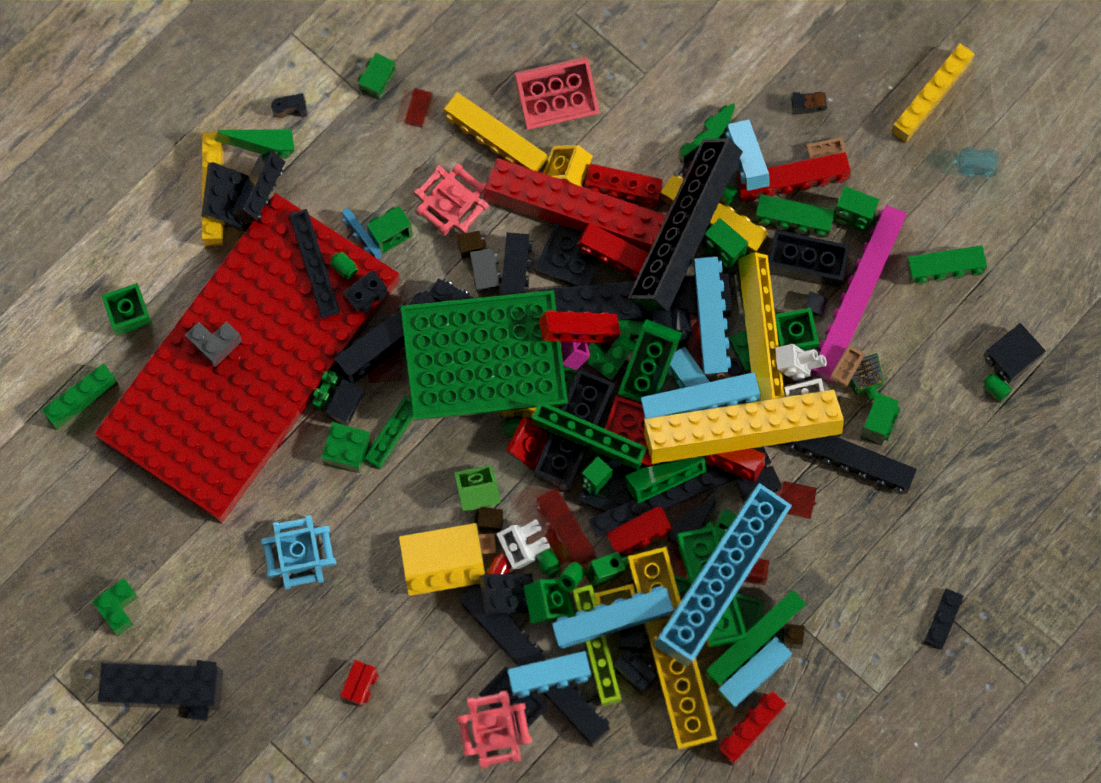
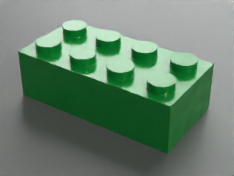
M646 319L618 394L641 403V397L659 394L682 333Z

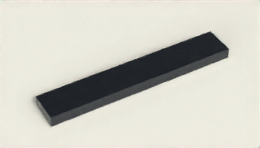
M304 209L291 213L289 217L321 318L323 320L339 315L340 310L308 210Z

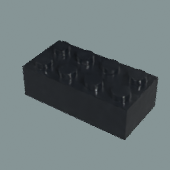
M775 230L768 261L770 273L841 288L850 245Z

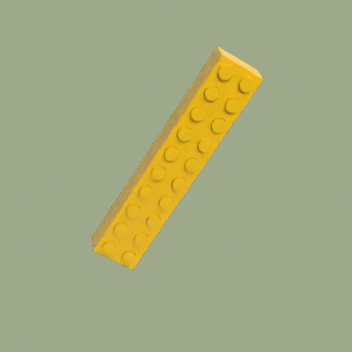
M829 390L644 419V435L651 462L654 464L839 435L843 431L844 419L835 391Z
M663 547L628 556L636 592L647 594L656 587L662 586V588H667L675 611L681 601L667 548ZM671 614L646 622L645 626L678 750L716 741L717 736L696 657L686 667L653 645L673 615Z

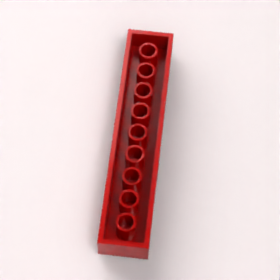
M497 158L484 188L483 200L581 232L584 231L589 223H592L649 253L667 216Z

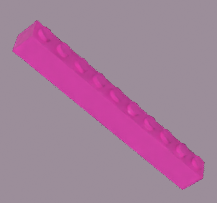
M886 205L884 210H879L876 220L879 222L877 226L873 225L868 235L871 237L870 242H865L861 251L864 255L862 259L858 258L854 266L857 271L855 275H850L847 285L850 287L847 292L843 291L839 300L842 302L841 307H836L832 316L835 319L833 325H828L825 334L828 336L825 341L821 340L817 349L820 352L819 356H825L827 364L824 367L813 369L811 375L822 378V380L832 384L833 380L830 379V376L851 342L907 213L889 205Z

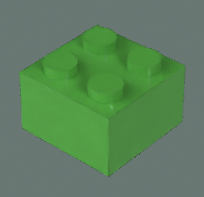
M492 465L454 472L462 511H472L479 507H491L501 503Z

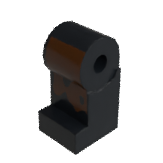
M824 92L792 93L793 115L822 112L827 109L826 94Z
M304 93L276 98L271 103V109L277 118H285L287 115L300 113L301 117L308 116Z

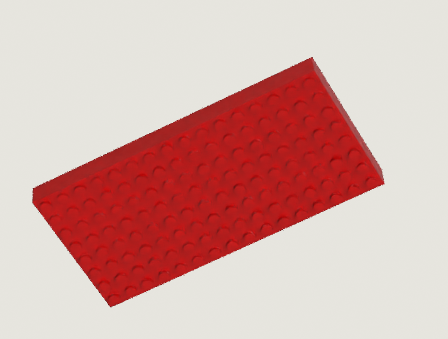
M276 192L262 209L260 219L250 225L94 433L97 440L221 524L312 402L316 388L320 390L323 384L321 378L324 372L336 369L335 358L337 353L343 349L347 350L352 346V342L360 336L400 281L398 272L309 215L340 310L339 315L322 320L289 214L301 211L302 209ZM338 252L340 254L344 252L356 264L358 272L350 280L342 278L330 266V259L335 253ZM371 270H374L387 286V296L382 301H376L372 304L371 309L366 313L357 315L343 298L342 292ZM227 321L240 334L242 342L214 367L187 341L185 335L198 322L213 335Z

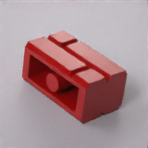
M354 660L340 698L360 707H363L364 703L368 704L372 692H369L371 685H376L379 678L377 668Z

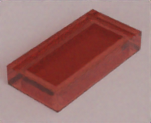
M414 88L405 124L423 128L432 92Z

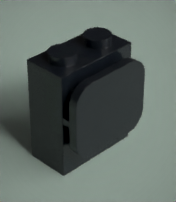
M1019 323L988 348L983 356L985 357V362L990 367L993 366L997 371V375L1009 384L1043 357L1046 350Z

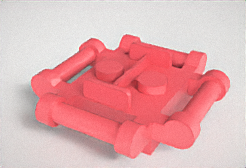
M459 163L454 166L450 173H447L444 168L437 165L434 169L435 172L420 188L413 192L423 202L416 209L415 213L418 216H423L438 228L444 236L452 228H456L464 234L469 230L468 227L483 210L486 211L489 207L486 201L479 198L484 193L485 184L480 183L463 170V166ZM457 175L472 185L476 191L474 193L457 181L455 179ZM439 177H442L443 179L432 190L431 195L429 197L426 196L425 193L428 191V189L437 181ZM475 205H477V207L471 212V214L463 221V223H461L460 221L468 214V212ZM427 209L431 210L439 218L445 221L446 224H443L440 220H438L435 216L428 212Z
M506 690L500 691V694L476 699L474 697L468 698L467 702L471 714L456 717L457 723L460 725L464 745L463 755L468 756L479 753V762L482 769L488 768L489 765L521 761L519 745L532 743L524 709H526L525 703L510 706ZM502 702L503 707L478 712L477 706ZM514 711H516L521 733L520 739L518 736ZM468 720H472L473 723L472 729L475 743H477L475 748H472L467 725ZM507 747L512 749V753L487 758V751Z

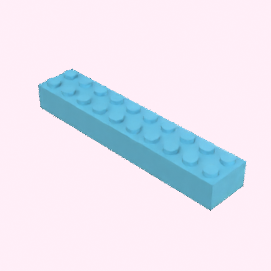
M760 483L755 487L653 645L686 667L694 660L791 508V504Z

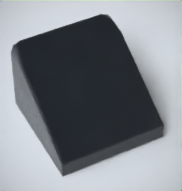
M809 291L805 309L811 308L812 314L823 316L827 298Z

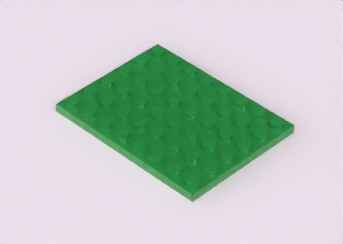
M554 290L401 306L414 421L537 408L539 401L551 406L568 404L560 342L543 341L539 320L546 311H556Z

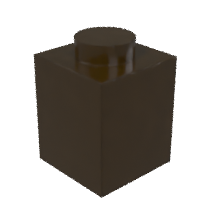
M479 230L457 235L461 258L470 257V252L480 251L486 247L485 237L480 236Z
M480 507L479 512L475 513L474 519L478 530L501 532L503 510Z
M784 625L782 643L786 648H802L805 626Z

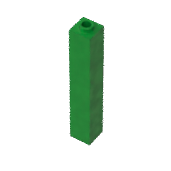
M791 590L746 632L747 638L745 640L736 641L706 669L708 672L707 678L713 684L717 682L720 685L806 605L804 600L794 590Z

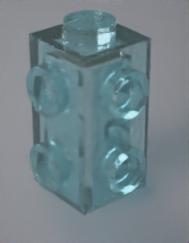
M966 147L961 149L959 155H956L955 166H958V173H963L966 176L974 174L982 175L983 177L996 176L999 168V152H995L992 149L976 150L972 147Z

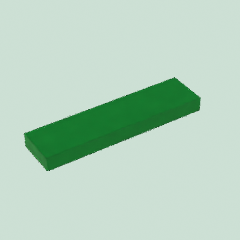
M406 395L403 397L364 457L365 461L380 470L413 420L411 398Z

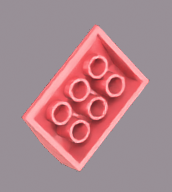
M587 57L514 73L527 130L600 113Z

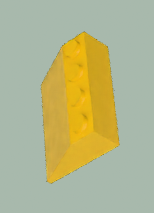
M476 523L399 536L409 596L479 584V577L485 575Z

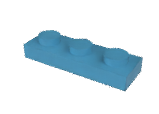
M349 208L342 211V222L347 229H352L354 232L352 235L358 243L362 242L365 246L363 248L364 251L380 259L382 257L381 250Z

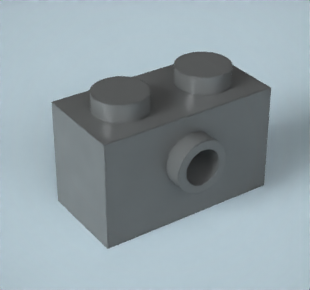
M493 248L470 252L476 291L499 288L502 277L501 272L496 270V264H499L497 253H493Z

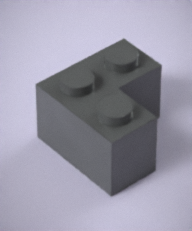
M227 321L213 335L200 322L185 335L187 341L214 367L242 342L240 334Z

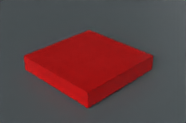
M522 418L506 452L530 470H535L550 435L538 426L533 425L529 419Z

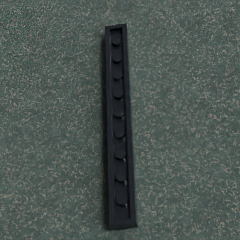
M764 446L754 449L765 454L764 465H771V460ZM714 466L707 469L706 472L639 504L636 500L630 501L592 517L588 522L595 537L598 538L656 507L665 510L736 480L739 476Z

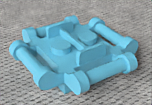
M312 515L279 523V521L273 522L275 536L260 540L266 557L267 578L283 575L285 590L291 589L292 586L317 581L318 583L324 582L321 567L336 565V558H333L329 537L330 527L314 528ZM306 525H307V527H308V528H303V529H298V530H293V531H288V532H283V533H281V530H286V529H291V528H296V527H301V526H306ZM316 535H321L326 559L320 560ZM272 544L277 545L281 567L278 569L275 568ZM312 569L316 570V574L293 579L289 578V574L291 573L296 574L311 571Z

